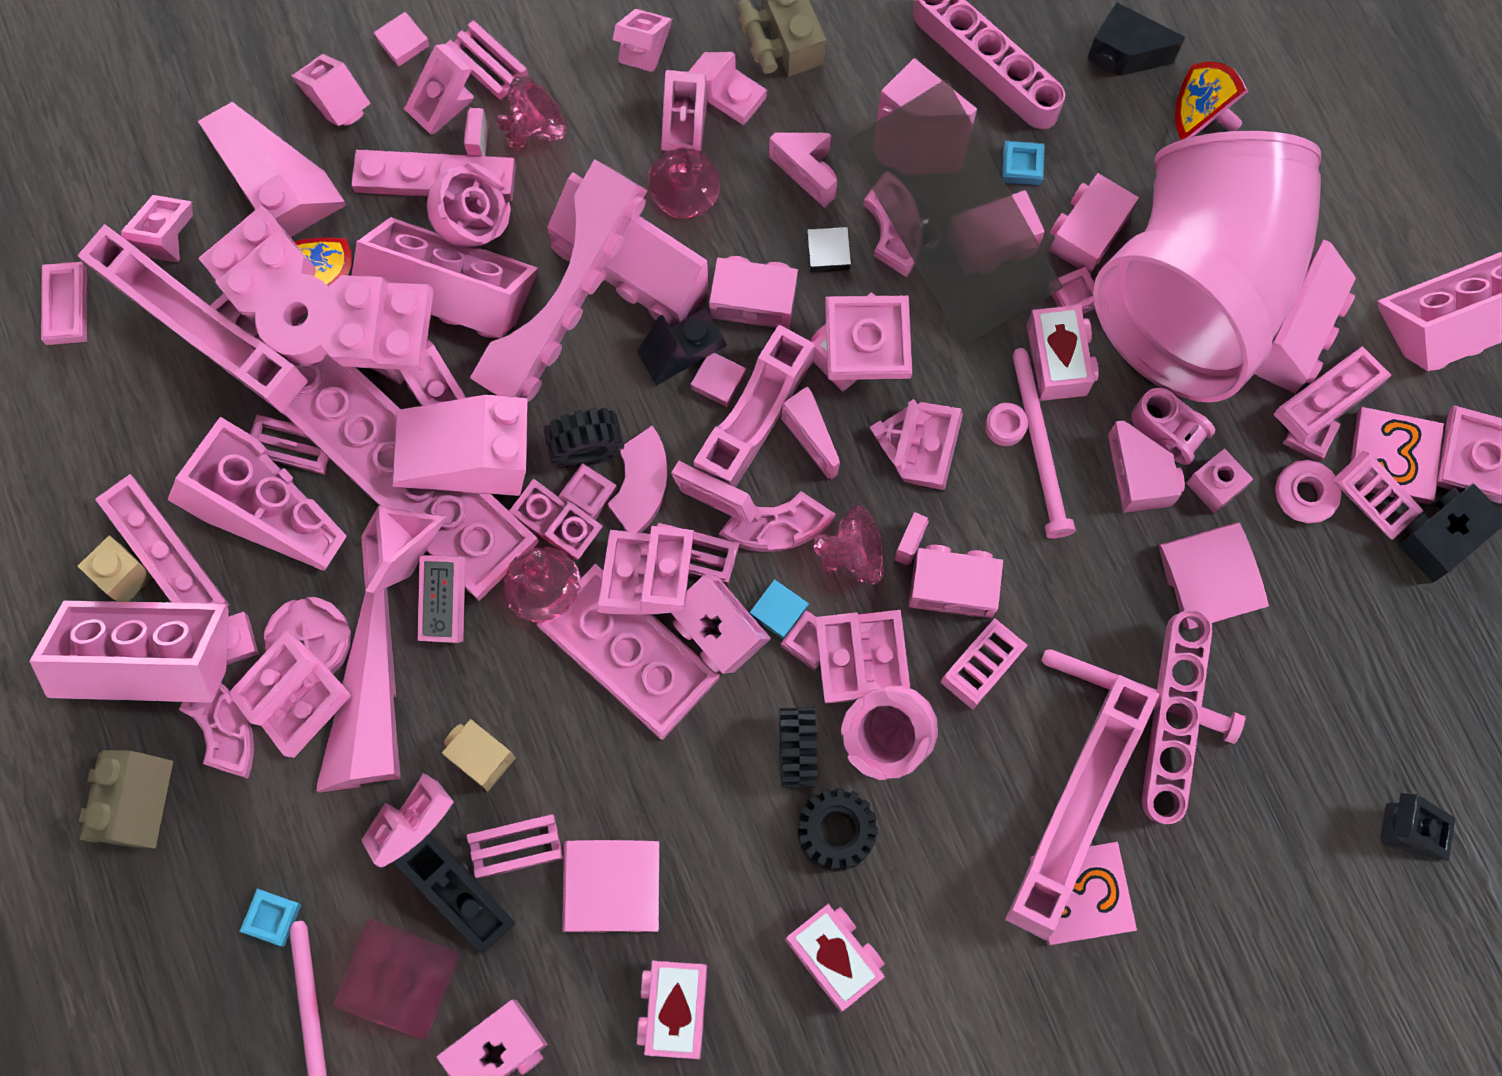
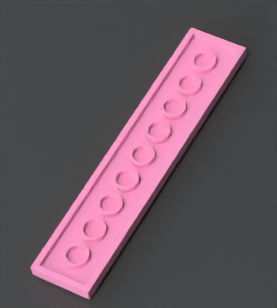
M224 293L210 305L241 329L262 341L255 322L250 321L241 314ZM302 316L298 318L296 326L305 322ZM328 353L324 355L325 359L314 364L302 365L290 362L308 382L282 414L325 453L378 506L447 516L426 551L430 555L465 556V589L478 601L539 543L537 537L489 493L393 487L397 410L401 409L356 367H343L330 357Z

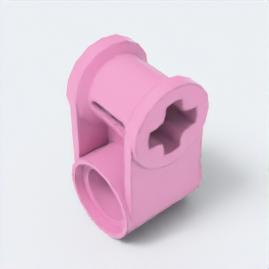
M1157 387L1150 389L1132 411L1131 420L1134 427L1172 453L1174 460L1183 465L1191 464L1195 458L1194 452L1205 439H1210L1215 434L1213 424L1205 416L1191 409L1165 388ZM1147 405L1157 407L1162 413V418L1153 417L1148 412ZM1190 434V438L1185 441V437Z

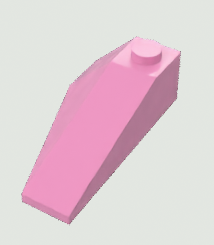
M233 102L198 121L254 210L263 205L290 237L346 206L345 201L325 171Z
M220 417L175 478L168 500L206 523L325 571L347 537L345 533L313 499L305 497L293 484V477L285 468L281 470L266 454L267 449L257 438Z

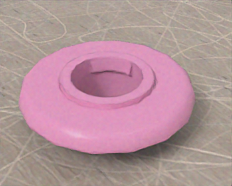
M1311 460L1296 461L1285 467L1277 477L1275 486L1277 502L1283 511L1294 520L1308 524L1322 522L1331 517L1340 505L1342 492L1332 481L1336 477L1332 470L1322 463ZM1299 483H1307L1315 488L1318 495L1316 502L1305 501L1299 496L1297 491Z

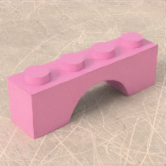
M781 325L777 326L759 355L751 378L737 404L728 417L719 426L714 427L694 460L695 469L735 488L737 487L782 414L783 402L793 396L812 365L815 349L813 342Z

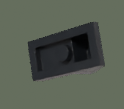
M705 307L672 327L669 326L663 314L660 315L637 353L657 386L724 348L727 344Z
M1401 793L1399 803L1389 802L1386 805L1380 840L1382 844L1389 847L1449 861L1455 818L1418 794Z

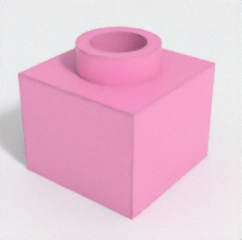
M1224 448L1196 471L1186 484L1215 514L1242 492L1253 478ZM1217 472H1218L1227 482H1224V481L1220 480L1219 477H1218Z

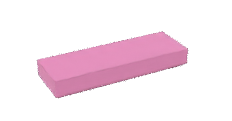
M1362 346L1280 406L1274 413V416L1301 444H1304L1383 385L1391 374Z

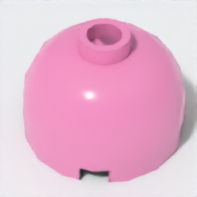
M476 163L455 166L442 173L430 188L427 200L428 218L435 232L445 241L459 247H477L499 237L509 223L511 208L510 203H505L501 190L505 188L501 180L489 169Z

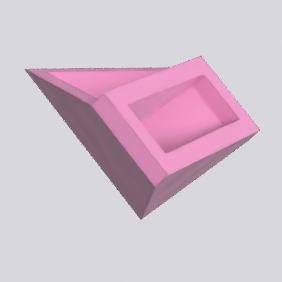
M378 506L362 534L365 591L375 593L411 577L419 563L420 555H424L447 516Z

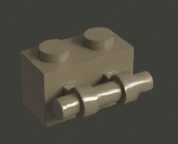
M741 0L736 4L740 15L738 17L740 28L743 33L748 34L752 44L750 48L754 61L760 63L765 74L772 73L778 68L775 60L780 57L788 77L824 65L826 38L809 0H761V11L754 10L750 0ZM768 28L772 40L766 39L762 29Z
M102 750V753H98L95 769H90L87 783L91 784L87 807L86 809L82 808L79 822L83 823L80 840L98 843L99 841L126 847L156 849L173 761L127 750Z

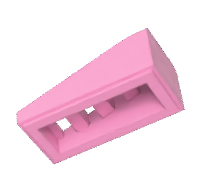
M806 387L783 402L781 419L824 475L832 480L838 475L839 457L809 387Z
M1362 451L1332 480L1391 540L1423 512L1421 507L1390 473L1368 452ZM1370 470L1374 475L1357 490L1354 484ZM1381 481L1384 487L1370 501H1367L1364 496ZM1392 493L1396 498L1379 513L1375 507ZM1403 504L1407 510L1390 525L1385 519Z
M994 618L944 675L940 683L974 710L1028 645ZM993 633L1013 648L1009 655L989 639ZM983 645L1002 660L999 666L979 651ZM973 657L992 672L989 678L969 663ZM963 669L982 684L978 690L959 675Z

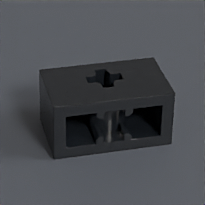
M1474 483L1461 493L1454 487L1435 503L1440 509L1430 518L1424 512L1405 528L1410 535L1399 544L1400 548L1433 583L1449 573L1502 528L1501 511ZM1450 526L1454 530V532L1451 534L1446 529L1447 527Z

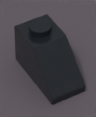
M1116 2L1094 37L1087 58L1095 62L1101 69L1113 71L1123 76L1173 64L1186 37Z

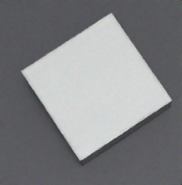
M847 227L807 230L810 272L850 270L851 261Z

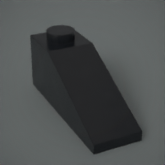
M432 831L410 851L393 861L482 955L515 924L514 920Z

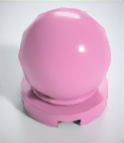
M901 685L882 686L857 699L846 712L841 727L844 746L849 754L847 757L850 763L862 774L878 780L899 778L913 772L932 753L938 737L937 717L930 703L917 691Z

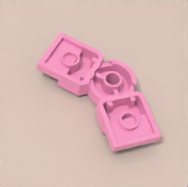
M263 205L199 257V260L216 279L215 283L236 309L250 321L255 322L262 341L287 361L302 365L314 364L325 359L324 355L328 353L330 357L343 367L424 370L433 289L429 284L388 283L383 277L341 275L328 286L322 280L315 277L316 268ZM308 313L305 322L296 326L298 318Z

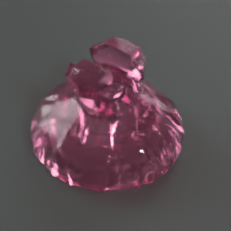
M525 75L516 76L508 88L507 98L511 112L508 115H500L497 118V125L501 130L510 131L512 129L511 132L505 134L507 144L519 150L527 144V138L531 135L549 142L564 138L567 135L568 125L558 103L532 78Z
M680 147L663 153L652 164L649 172L648 191L651 200L654 201L660 211H665L667 215L675 218H692L695 215L699 216L706 213L710 207H713L720 194L721 177L717 166L706 154L694 148Z
M857 505L847 511L840 521L838 535L830 537L827 534H822L815 538L813 549L816 555L820 556V559L824 558L822 567L826 573L833 574L836 573L838 568L846 567L856 580L865 584L879 583L883 577L885 561L880 531L874 522L872 514L865 507Z
M536 547L522 554L518 559L515 557L510 562L506 577L504 578V597L509 608L520 619L524 618L526 621L535 623L553 620L555 617H559L567 612L570 606L574 604L578 596L577 592L581 589L580 572L576 563L563 551L551 547Z

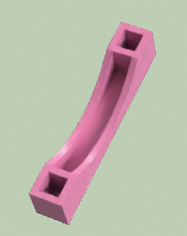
M594 159L573 196L576 214L575 242L569 266L559 288L547 305L530 322L510 335L489 343L470 377L472 380L497 396L527 398L528 402L536 396L542 384V381L539 380L546 366H551L560 355L562 345L559 343L566 331L572 330L579 322L583 313V309L580 308L588 293L593 294L601 284L604 276L601 271L608 258L616 256L621 249L625 239L622 234L630 220L632 222L635 221L643 211L646 200L643 198L648 190Z
M104 224L77 255L103 279L281 413L308 382L294 365L262 341L253 337L220 314Z
M1118 675L1105 698L1006 916V921L1044 940H1047L1055 931L1073 891L1099 823L1143 733L1160 693Z

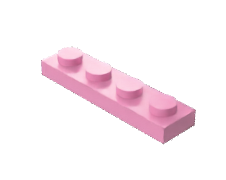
M356 150L351 186L355 193L428 197L430 188L442 173L455 166L476 163L489 169L501 180L505 188L501 190L504 201H512L516 164L514 158Z
M131 474L95 499L171 603L227 604V607L230 606Z

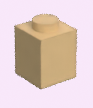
M110 535L78 565L94 583L117 602H129L153 578L146 567Z
M471 719L465 726L459 724L449 733L444 741V745L447 747L442 752L449 761L487 792L516 759L510 750Z

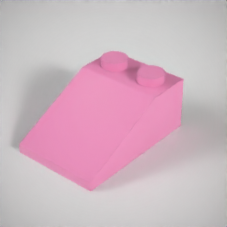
M480 395L397 410L393 487L520 496L526 473L527 398Z

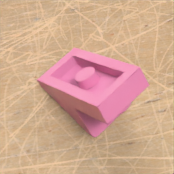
M635 9L615 24L613 40L621 42L618 56L619 62L647 71H654L668 36L672 19Z
M446 44L435 45L404 110L430 134L436 133L474 99V96L464 87L472 68Z
M704 52L688 71L706 74L707 102L743 126L767 98V89L735 69V54L732 52Z
M774 133L769 138V157L825 208L836 198L837 179L834 171L828 164L821 161L830 152L832 135L829 133Z
M152 195L121 231V237L139 249L148 258L179 262L178 233L193 216L192 201Z
M430 340L427 341L423 371L398 369L406 381L408 389L420 406L466 398Z

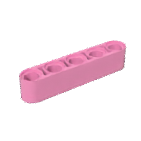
M915 0L913 19L916 24L1026 123L1041 130L1048 129L1056 123L1065 99V91L1062 85L966 0ZM926 3H935L936 6L928 5ZM954 27H961L965 30H956ZM981 52H990L993 56H987ZM1009 77H1018L1022 81H1014ZM1038 102H1046L1050 104V107L1042 106Z
M1188 609L1174 615L1168 621L1165 631L1157 693L1160 694L1154 708L1141 798L1144 813L1151 820L1163 824H1173L1180 821L1188 807L1212 638V623L1209 617L1196 609ZM1184 618L1193 620L1199 627V635L1194 642L1184 640L1179 634L1178 627ZM1178 661L1188 663L1193 670L1192 680L1185 686L1178 684L1172 675L1173 667ZM1173 704L1181 705L1187 713L1186 723L1179 729L1171 727L1166 720V712ZM1168 747L1176 749L1181 757L1179 767L1173 772L1165 771L1160 764V755ZM1162 791H1168L1173 796L1175 803L1173 810L1165 816H1160L1155 811L1153 805L1155 796Z

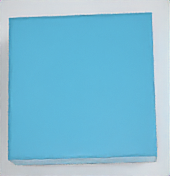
M1005 141L1003 146L1002 183L1041 186L1044 170V144Z
M774 579L750 611V614L757 622L784 640L807 610L809 603Z
M257 889L240 932L285 947L290 935L291 923L295 922L302 904Z

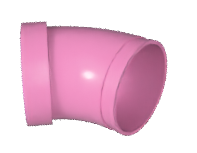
M1230 131L1183 139L1162 148L1155 155L1154 170L1156 172V179L1154 180L1153 206L1148 226L1145 232L1129 240L1103 266L1096 277L1093 291L1097 316L1107 337L1120 355L1150 382L1160 388L1171 391L1176 396L1188 400L1218 402L1235 395L1267 360L1271 352L1273 337L1293 307L1302 286L1315 244L1321 189V175L1319 172L1321 150L1317 144L1308 139L1285 133Z

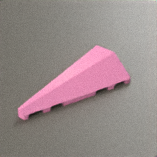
M384 588L375 593L365 592L342 683L351 697L334 715L317 782V792L319 793L360 787V784L401 779L394 708L396 686L387 588Z

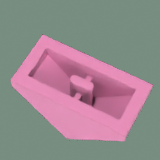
M666 70L661 150L701 153L707 107L706 74Z

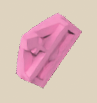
M913 399L908 402L907 408L883 423L880 420L869 427L904 482L945 490L963 417L961 408L923 402L917 404Z

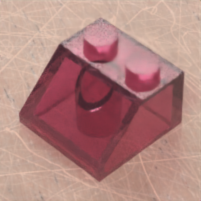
M369 918L332 1007L426 1040L461 953Z

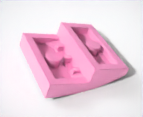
M1239 522L1158 545L1167 583L1174 587L1180 612L1196 609L1207 615L1211 623L1269 606L1255 557ZM1184 618L1182 620L1184 628L1190 630L1198 627L1197 623L1191 619Z
M651 526L650 534L610 530L598 603L599 613L646 615L684 610L694 530Z
M901 610L859 615L856 612L815 617L825 703L855 702L857 699L882 686L901 685L910 688Z
M285 631L229 692L230 697L251 724L261 725L284 756L293 758L351 697L349 692L328 668L298 639Z
M423 773L401 810L384 803L361 840L375 865L382 868L403 856L421 842L444 817L454 801L438 781Z
M584 840L564 842L562 932L658 931L659 841Z

